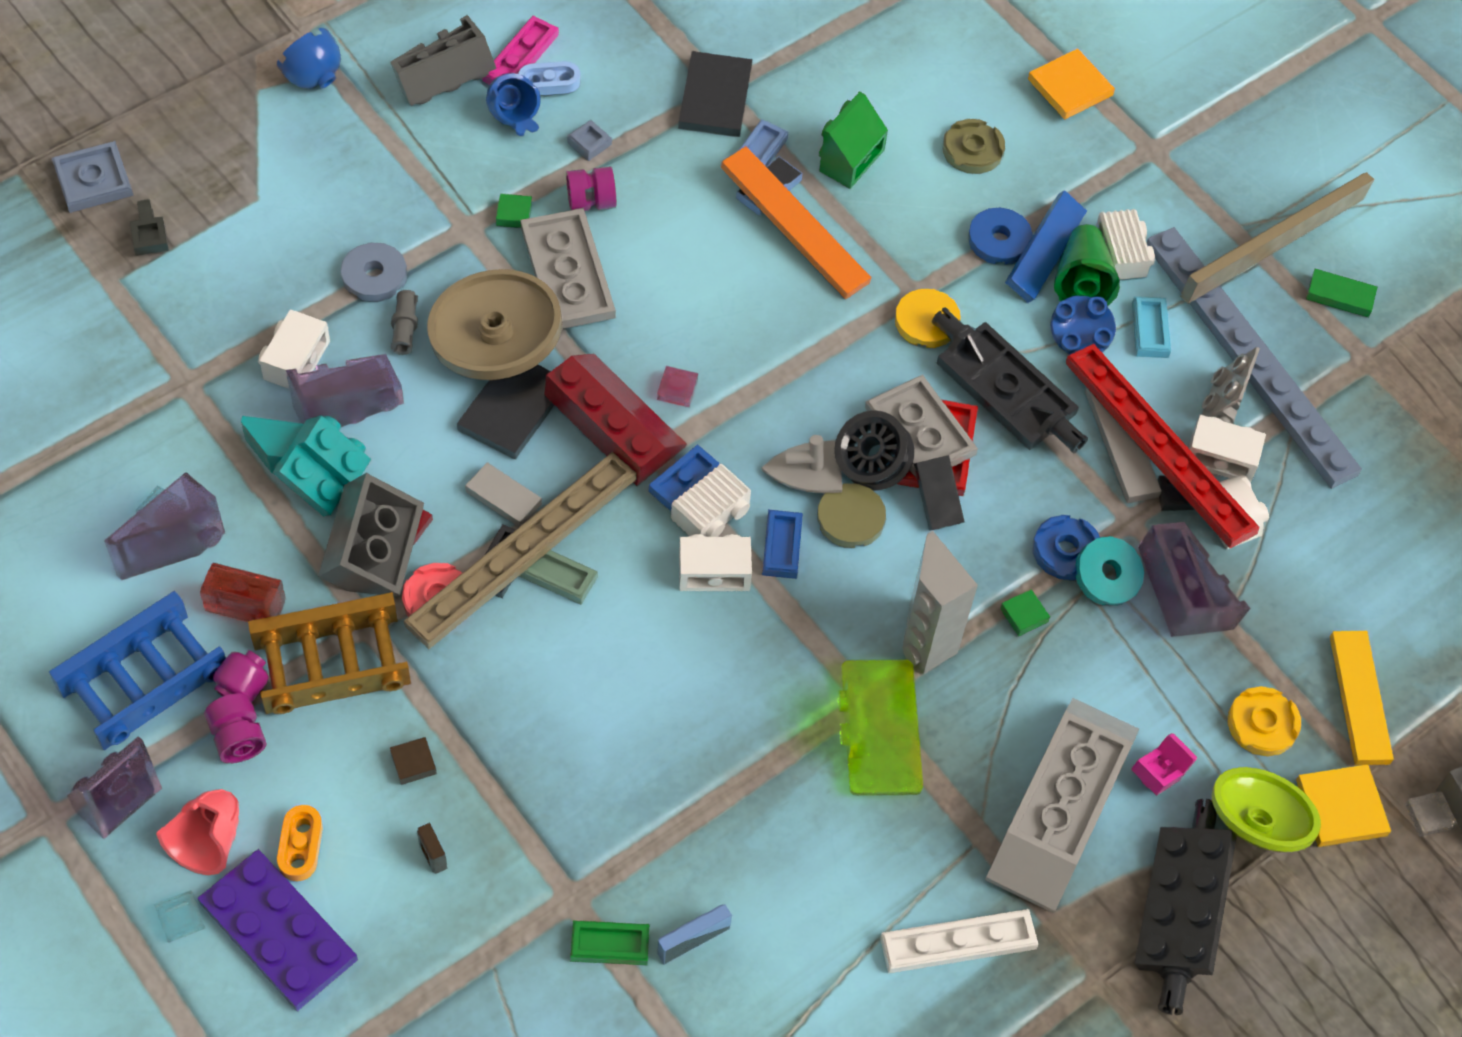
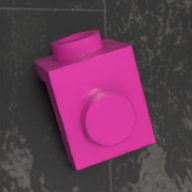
M1171 733L1166 736L1157 749L1137 760L1131 770L1157 796L1179 782L1197 760V756L1175 734Z

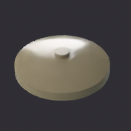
M495 269L469 275L448 287L432 306L428 317L427 330L434 354L448 369L468 378L496 380L521 374L542 362L556 346L561 335L563 322L559 301L553 290L545 282L525 272Z

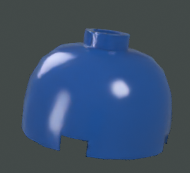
M319 28L322 34L314 36L312 32H309L296 40L283 52V55L286 57L283 63L279 60L277 61L278 69L292 84L306 89H312L317 86L323 89L335 81L336 76L334 74L340 67L341 54L337 42L326 28Z

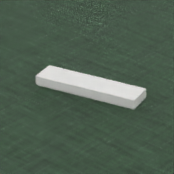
M1029 909L884 932L880 936L888 974L1035 950L1038 947Z

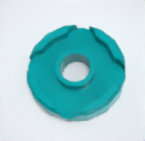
M1111 536L1097 538L1083 547L1076 558L1077 584L1085 596L1097 604L1104 606L1106 604L1122 605L1136 596L1143 585L1144 568L1142 560L1134 547L1122 539ZM1104 563L1114 567L1116 571L1115 580L1108 579L1103 574L1102 566Z

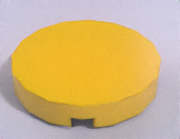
M935 289L911 291L901 298L896 308L895 326L900 336L910 344L916 346L918 344L926 345V348H937L946 345L951 339L937 326L932 324V319L939 310L942 312V308L946 307L961 321L960 310L956 302L946 293Z
M1258 686L1246 689L1234 700L1228 711L1227 724L1231 736L1242 748L1255 755L1269 757L1282 754L1292 747L1301 731V716L1291 699L1288 701L1282 696V692L1274 688Z

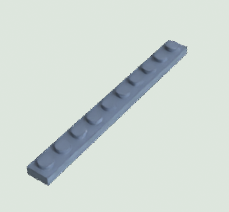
M1175 227L1147 239L1146 244L1153 247L1155 259L1179 291L1182 292L1189 275L1203 268L1204 264ZM1219 285L1189 303L1233 361L1240 354L1245 355L1256 347L1260 348L1249 382L1329 487L1332 489L1358 477L1362 468Z

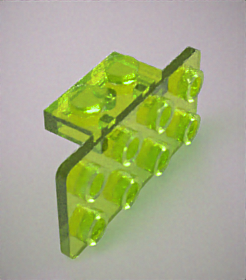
M909 660L844 661L841 667L842 690L838 691L839 712H844L845 723L840 725L841 745H846L848 779L851 794L855 796L920 794L923 790V774L913 663Z

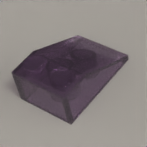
M185 472L105 539L104 542L117 577L125 580L199 556L207 548H212L219 543L225 534V529L216 497Z
M138 736L118 752L115 751L109 754L103 760L101 766L89 777H83L77 781L67 797L74 811L105 839L158 793L162 787L144 741Z

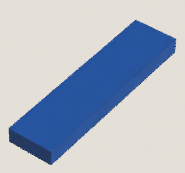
M1065 190L1055 198L1005 281L1027 303L1035 300L1063 253L1072 230L1079 226L1087 212Z

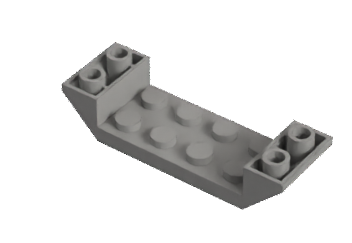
M1072 698L1009 826L985 880L1055 913L1139 728Z

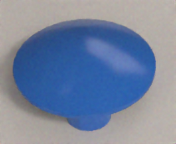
M1077 295L1069 297L1057 305L1051 317L1050 328L1057 345L1071 355L1092 344H1095L1101 352H1104L1114 339L1116 322L1111 310L1108 308L1107 302L1103 298Z

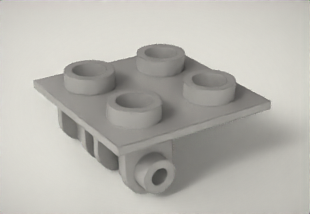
M1259 347L1254 348L1245 355L1240 354L1233 363L1226 367H1220L1214 373L1211 379L1212 389L1202 404V409H1204L1202 415L1216 417L1224 422L1234 424L1237 410L1240 407V402L1242 401L1260 350Z

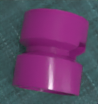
M611 166L593 168L589 174L584 169L566 171L570 210L584 208V211H589L591 206L594 205L598 210L616 208V187ZM591 187L592 192L585 191V189Z
M240 693L226 695L213 701L206 707L204 715L211 734L215 736L213 740L222 762L231 764L243 762L257 756L265 749L267 745L260 723H255L257 716L248 695Z

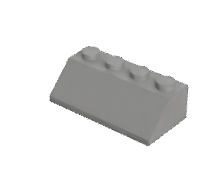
M934 531L929 532L926 536L909 605L902 647L908 662L913 666L917 665L923 674L958 654L978 586Z

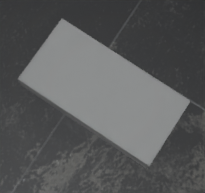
M488 462L465 485L468 494L518 527L523 525L542 505L541 497Z

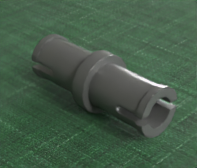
M401 290L397 293L396 312L391 318V326L393 328L391 350H394L393 352L398 355H407L412 352L413 331L417 329L418 318L415 316L418 295H415V292L411 290Z

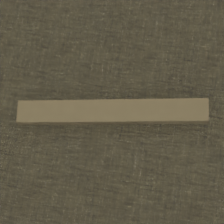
M1367 172L1359 175L1189 275L1180 297L1188 304L1361 202L1364 200L1375 179Z
M613 452L610 453L404 620L405 627L428 649L433 647L636 480V472Z

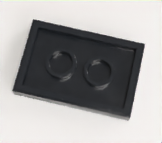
M692 51L678 129L740 137L753 59Z
M536 365L530 370L512 377L489 380L457 422V430L516 460L554 407V404L544 395L546 375L551 371Z

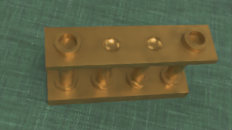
M393 592L248 621L254 650L263 649L266 652L272 685L271 690L260 692L266 714H286L294 708L380 690L396 691L404 685L411 684L408 662L396 664L388 628L390 623L398 622ZM371 627L374 628L382 667L360 671L352 632ZM335 634L338 635L345 674L323 679L316 640L320 637ZM300 642L302 643L309 682L287 686L280 647L285 644Z

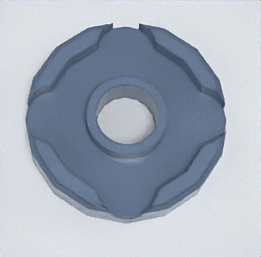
M370 242L359 245L348 252L342 261L341 278L345 289L349 293L351 291L357 295L358 299L379 302L392 298L397 294V290L401 286L403 288L407 280V265L403 255L395 247L385 243ZM374 268L383 271L378 276H369L366 274L368 270Z

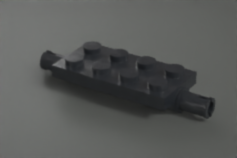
M946 307L942 308V312L939 310L935 314L932 324L937 326L951 339L949 348L938 356L937 364L1025 447L1031 450L1049 435H1055L1073 454L1077 453L1078 449L1080 450L1086 444L1088 437L1083 435L1069 422L1077 414L1079 407L986 321L977 328H974L968 324L964 325Z
M1203 799L1196 800L1192 828L1160 827L1134 964L1139 970L1157 972L1164 979L1158 1009L1169 1015H1172L1173 1008L1175 1009V1015L1183 1013L1187 984L1191 983L1192 978L1198 974L1213 975L1237 836L1232 830L1215 829L1217 812L1210 799H1206L1205 807L1203 806Z

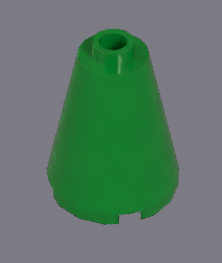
M1089 224L1080 225L1074 228L1070 234L1054 279V291L1059 296L1060 302L1077 295L1097 296L1103 298L1109 306L1117 298L1120 290L1119 275L1100 229Z

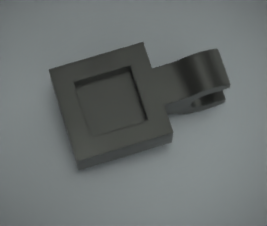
M150 199L137 201L140 220L130 221L135 255L169 251L163 216L154 218Z

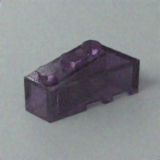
M381 354L346 360V366L328 368L327 364L316 365V371L299 374L296 368L286 370L293 408L300 423L304 424L307 419L322 415L336 419L341 424V427L348 424L359 423L365 418L382 411H391L398 405L404 404L402 385L387 355Z
M1185 522L1152 525L1139 544L1138 549L1171 637L1234 630L1251 608L1244 600L1240 602L1228 587L1230 581L1225 574L1219 575L1208 561L1210 555Z

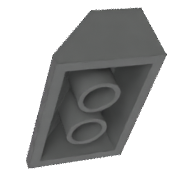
M368 473L345 484L318 577L350 592L377 595L393 592L395 597L400 595L424 502Z

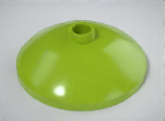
M1251 767L1229 769L1217 778L1212 788V802L1222 822L1239 838L1256 847L1274 852L1300 851L1309 847L1316 840L1320 832V816L1310 798L1296 785L1272 772Z

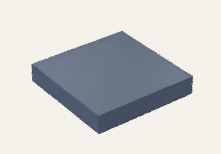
M115 141L52 158L69 213L133 196L132 188Z

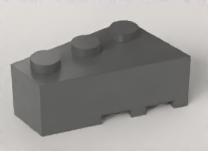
M468 15L460 19L462 25L448 33L447 29H443L438 32L439 39L426 47L423 43H420L390 62L401 91L411 106L427 103L437 94L454 91L461 84L472 79H482L490 71L497 69L484 34Z

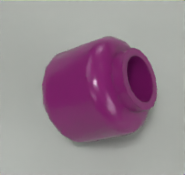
M250 650L245 655L236 651L231 652L214 673L213 679L217 684L214 690L222 697L236 693L246 694L250 697L251 702H253L269 680L267 672L263 669L266 662Z

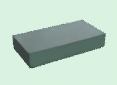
M550 550L520 574L519 577L582 605L598 578V571Z

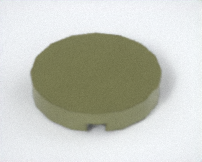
M980 119L957 121L951 125L950 130L946 131L943 138V154L947 162L965 173L982 174L989 172L1000 164L1004 156L1005 139L1000 130L995 126L994 128L988 126L986 121Z
M844 483L842 484L841 493H825L822 496L817 509V520L822 534L833 544L844 548H855V545L864 544L866 546L872 544L881 535L886 522V508L880 496L870 488L860 484Z

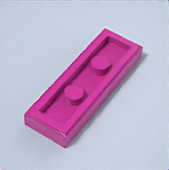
M532 16L494 59L497 69L490 71L486 77L482 78V81L490 85L496 77L502 74H518L523 66L535 63L558 37L559 28Z

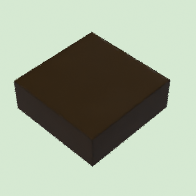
M426 737L390 747L391 756L401 785L437 774Z
M430 822L418 827L419 846L432 872L437 874L448 869L445 852Z

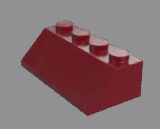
M594 353L572 355L546 375L544 395L606 456L613 452L636 472V480L633 483L636 486L640 485L686 447L687 443Z

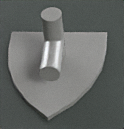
M813 435L810 437L809 443L785 450L773 457L762 467V471L772 479L793 489L814 493L842 492L841 470L834 454L836 440L823 441L822 436Z

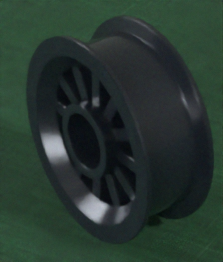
M871 410L855 415L843 425L835 441L834 454L840 470L854 484H860L873 491H878L896 485L907 475L913 464L915 448L911 435L894 416L883 411ZM880 445L878 453L869 456L871 448Z

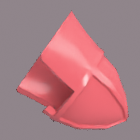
M223 789L204 792L194 800L188 801L175 818L157 831L156 835L161 847L179 865L194 873L208 876L219 874L226 868L228 854L236 837L239 823V802L231 792Z

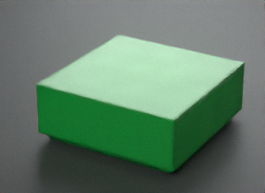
M500 193L496 226L521 228L520 220L530 218L532 196Z
M1032 589L1003 602L1000 610L1018 637L1048 623L1050 619L1049 614Z

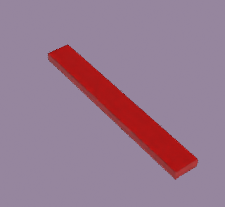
M1095 344L1067 356L1066 365L1229 548L1258 534L1260 528L1258 524Z

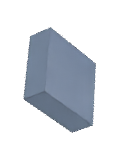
M589 120L567 136V143L586 160L590 161L612 145V137L592 120Z

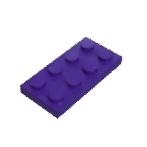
M259 849L197 898L200 905L297 1012L358 961L357 954Z

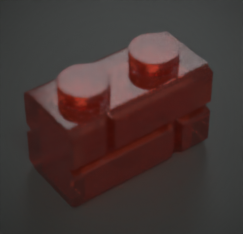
M214 562L211 564L200 590L205 611L246 622L280 615L286 600L282 580Z

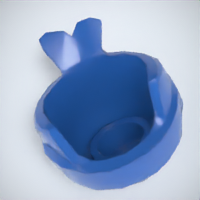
M506 73L496 77L487 89L486 103L490 113L499 122L515 129L519 136H524L526 130L531 133L536 132L539 126L532 118L537 114L541 103L538 88L533 85L531 80L521 74Z

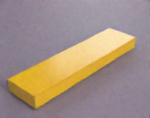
M1333 631L1330 635V642L1354 765H1390L1394 758L1368 632Z

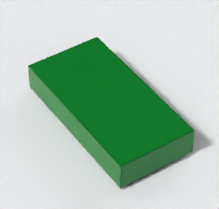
M1315 268L1310 280L1306 300L1369 318L1378 286Z
M573 920L570 962L647 966L650 924Z

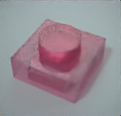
M666 366L657 392V400L690 408L698 382V373Z

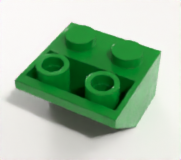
M859 91L851 101L847 100L841 107L839 115L834 120L830 119L823 127L821 133L823 144L819 151V157H821L819 172L849 189L855 185L883 153L888 133L887 127L864 93Z

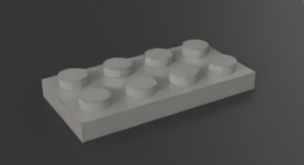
M584 208L520 220L522 234L535 277L545 282L553 290L559 301L563 322L562 329L616 318L614 303Z

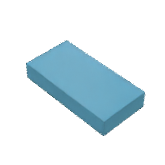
M1134 296L1132 312L1136 356L1169 358L1171 344L1166 298Z

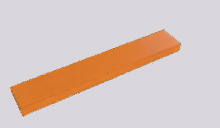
M747 146L722 161L721 169L845 300L870 284L872 277Z

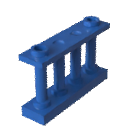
M175 590L49 671L52 681L61 696L65 698L72 693H77L101 725L93 729L103 750L112 745L121 744L129 737L131 732L206 682H213L214 673L226 659L225 653L220 646L207 653L182 623L188 618L183 600ZM165 632H171L195 661V663L178 674L175 673L152 644L154 639ZM134 652H140L164 682L146 695L121 665V661ZM104 672H108L132 702L131 705L114 716L89 685L91 680Z

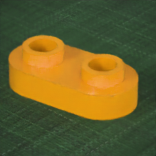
M295 806L286 813L283 820L277 864L282 875L290 881H303L309 878L317 867L323 824L319 812L312 806ZM303 824L310 826V829L306 832L297 831L299 826ZM301 859L305 861L299 868L291 866L295 860Z

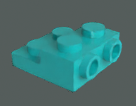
M320 415L305 421L273 471V474L324 517L331 515L341 499L344 485L361 476L371 458L364 453L366 447L361 441L355 438H347L339 431L341 424L336 419Z

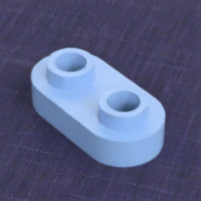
M567 61L532 63L523 66L518 73L531 80L533 85L540 91V95L571 93L577 90L581 83L579 67Z

